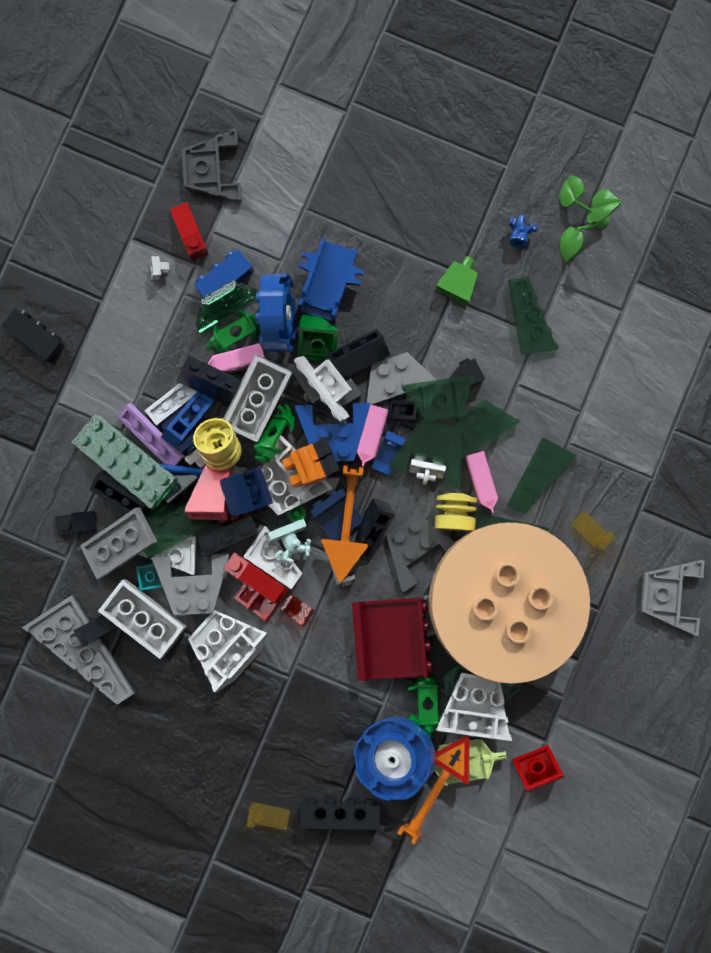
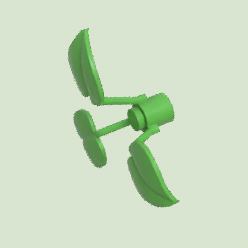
M574 175L569 176L564 182L559 196L560 203L564 207H571L576 203L588 211L587 222L589 226H580L577 229L569 227L563 233L560 240V252L566 262L575 257L584 246L585 236L581 230H594L595 227L602 230L606 229L610 223L609 215L622 203L611 191L602 189L593 197L592 208L590 209L578 200L584 194V184L579 177Z

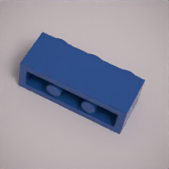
M237 249L235 252L231 251L228 253L222 263H216L212 266L206 276H200L194 286L211 307L254 272V269Z

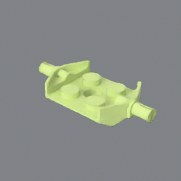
M481 738L470 740L469 781L483 778L489 779L494 762L507 759L506 751L494 753L490 751ZM452 743L439 745L437 751ZM435 764L434 772L440 777L443 769ZM450 775L445 785L448 786V784L462 781Z

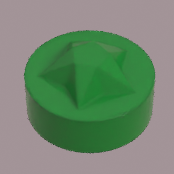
M299 505L287 511L288 519L293 523L305 519V508Z

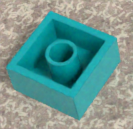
M154 564L136 567L140 591L163 587Z

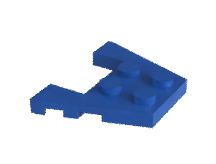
M353 403V423L313 425V405H295L309 445L326 436L336 462L354 461L370 403Z

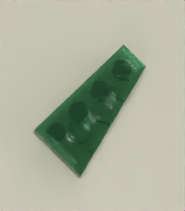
M529 278L510 279L508 285L521 355L559 349L557 342L555 343L552 330L546 323L545 314L539 307L537 296Z
M543 437L506 505L524 514L577 455Z

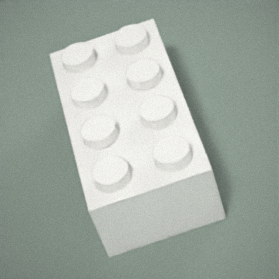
M255 354L223 419L230 423L235 432L258 442L291 375V371Z
M127 579L122 580L98 610V612L159 659L167 654L187 627V625L144 592L140 591Z

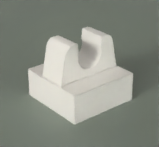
M152 256L150 260L151 280H159L161 274L169 273V262H160L159 256Z
M197 448L184 456L189 465L194 462L200 468L205 465Z

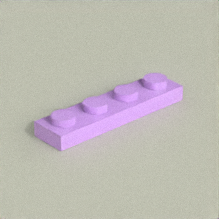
M132 403L124 407L118 418L164 464L177 466L184 455L161 438L162 433Z

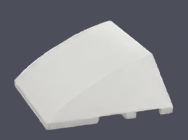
M280 435L275 443V447L281 448L282 451L275 455L270 463H264L261 468L273 500V504L269 506L277 515H281L333 489L326 480L307 488L304 485L296 488L292 487L289 477L298 474L297 468L286 471L282 461L290 457V452L296 449Z
M216 610L205 619L188 640L212 684L214 693L238 678L261 652L268 633Z
M461 673L436 730L512 741L507 725L508 718L505 715L503 705L504 698L501 682L488 680L478 675Z

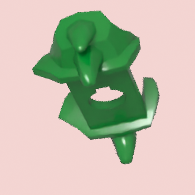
M240 310V319L221 329L214 325V335L210 338V343L206 346V349L214 351L216 354L232 351L233 349L229 348L230 346L251 334L252 339L255 340L261 332L260 324L256 323V314H247ZM241 327V334L238 337L231 336L230 331L232 328Z
M287 404L284 405V408L277 406L279 414L271 416L263 436L258 444L254 445L256 452L254 458L257 461L270 463L271 459L282 451L281 448L275 447V443L285 426L288 425L290 431L294 430L295 417L292 416L291 409ZM277 429L275 435L268 436L270 431Z
M432 675L424 678V676L417 677L414 686L408 688V691L411 693L418 692V718L416 714H413L409 719L428 733L430 738L431 733L436 730L441 720L437 707V692L441 690V687ZM426 697H430L433 701V707L430 710H425L422 706Z

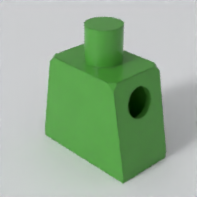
M465 256L462 264L454 261L437 283L435 290L468 305L478 275L476 271L472 270L475 260Z

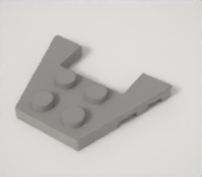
M229 553L211 554L212 575L172 577L171 557L153 558L154 566L174 615L214 613L225 573L223 568L228 562Z
M699 560L645 572L643 575L640 611L692 635L699 636L700 618L680 616L683 576L703 578L705 561Z

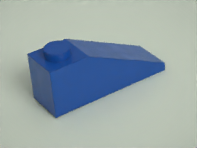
M196 392L165 429L161 438L176 449L214 400L202 393Z

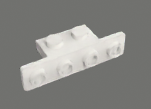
M304 356L297 357L294 360L297 364V369L306 376L309 385L316 389L321 401L329 406L334 418L340 422L349 418L350 416L339 403V400L352 389L329 359L325 360L314 370Z

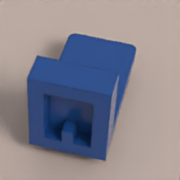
M387 431L372 468L389 475L405 438Z

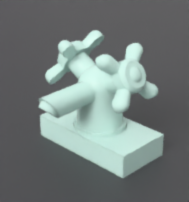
M304 519L271 531L266 535L268 544L282 540L286 551L283 553L279 550L276 557L280 558L287 566L292 565L294 560L290 557L298 552L304 553L303 560H306L310 555L311 540L307 539L304 545H300V541L295 534L305 529L306 523Z

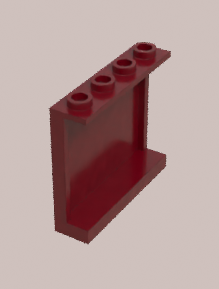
M424 597L352 603L358 681L420 676L427 678L431 675V672H433V662L429 660L431 641H428L427 633L430 632L429 621H426L428 603L424 601Z

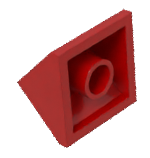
M549 745L512 759L521 783L527 792L564 778Z

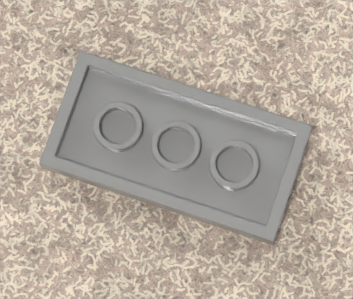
M135 508L80 545L96 579H102L155 544L157 540L141 509Z

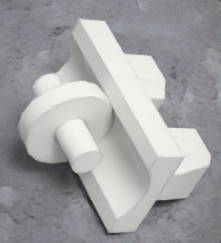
M417 452L414 460L412 459L409 472L417 474L416 478L423 479L422 485H427L428 480L443 479L446 469L444 458L435 456L432 463L425 462V454Z

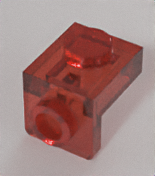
M292 594L283 601L280 609L302 626H305L315 611Z

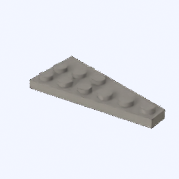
M73 595L22 627L71 668L83 675L87 681H90L99 688L103 694L116 704L121 703L135 693L101 638L83 648L74 630L90 621Z

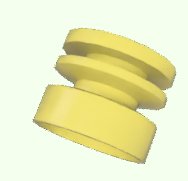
M213 418L201 423L195 430L193 436L194 445L209 468L225 470L235 465L240 459L242 453L241 444L229 422L224 419Z
M460 493L437 495L436 500L445 502V505H436L437 509L444 510V514L435 516L434 528L455 531L475 530L476 518L467 516L468 512L477 511L476 507L468 506V503H477V498Z

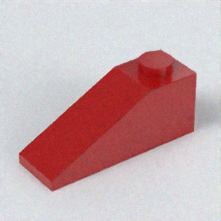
M186 202L171 208L170 211L191 261L209 254L188 203Z
M233 553L223 568L274 604H276L286 587L236 553Z

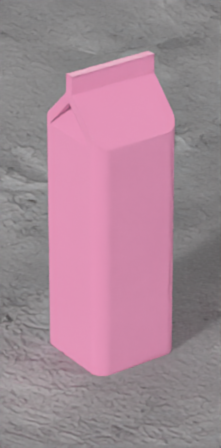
M259 343L213 355L208 364L231 374L248 369L255 354L264 358L265 356Z
M373 405L369 407L357 449V454L362 461V468H364L365 464L376 458L389 412L387 409Z
M482 451L466 456L465 461L478 503L492 514L494 513L493 508L498 500V495L485 453Z

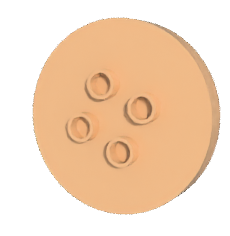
M499 523L468 533L448 549L433 575L429 593V610L433 628L441 645L458 664L488 680L502 683H522L548 675L564 664L574 653L583 638L588 624L590 595L581 565L571 550L558 538L545 530L528 524Z

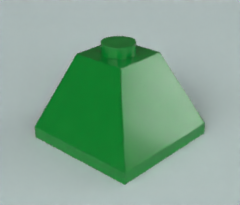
M302 315L299 327L298 357L304 356L307 360L324 362L328 360L326 354L337 349L338 329L322 317Z

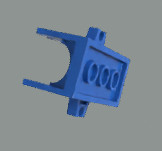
M322 238L317 254L302 253L301 258H306L308 261L305 264L299 261L298 267L309 274L298 303L300 313L322 317L326 321L336 324L347 286H360L361 280H356L355 276H364V271L354 266L358 249L354 248L353 250L326 242Z

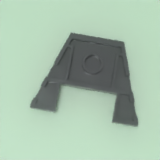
M237 128L231 129L230 132L223 135H216L215 138L208 141H201L182 149L185 189L242 202L241 184H221L219 149L238 147Z
M418 513L386 534L402 592L417 584L406 567L438 544L446 553L456 543L442 531L434 528L433 524Z

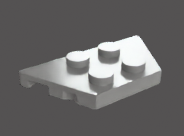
M408 352L371 365L367 403L374 405L434 384L436 379Z

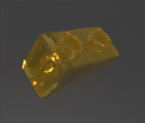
M582 511L571 522V525L597 551H603L616 537L611 531L606 532L586 511Z
M252 802L246 827L254 828L255 824L286 830L290 810Z

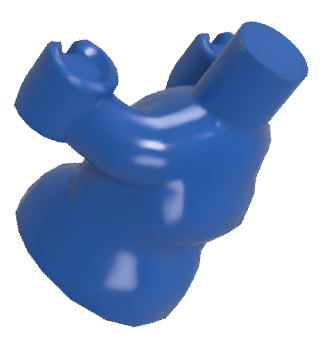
M519 215L518 221L517 218L510 217L509 226L512 229V235L509 244L516 248L527 246V236L529 233L537 231L538 224L532 222L530 227L525 224L526 217L524 215Z

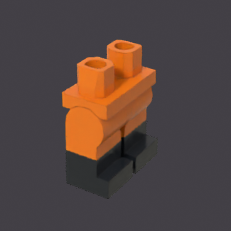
M326 436L318 439L319 441L290 452L291 456L282 461L286 471L297 468L298 474L289 477L293 488L303 485L307 488L341 474Z

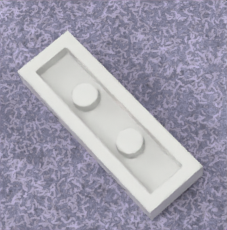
M179 383L148 407L145 412L159 426L188 403L197 391Z

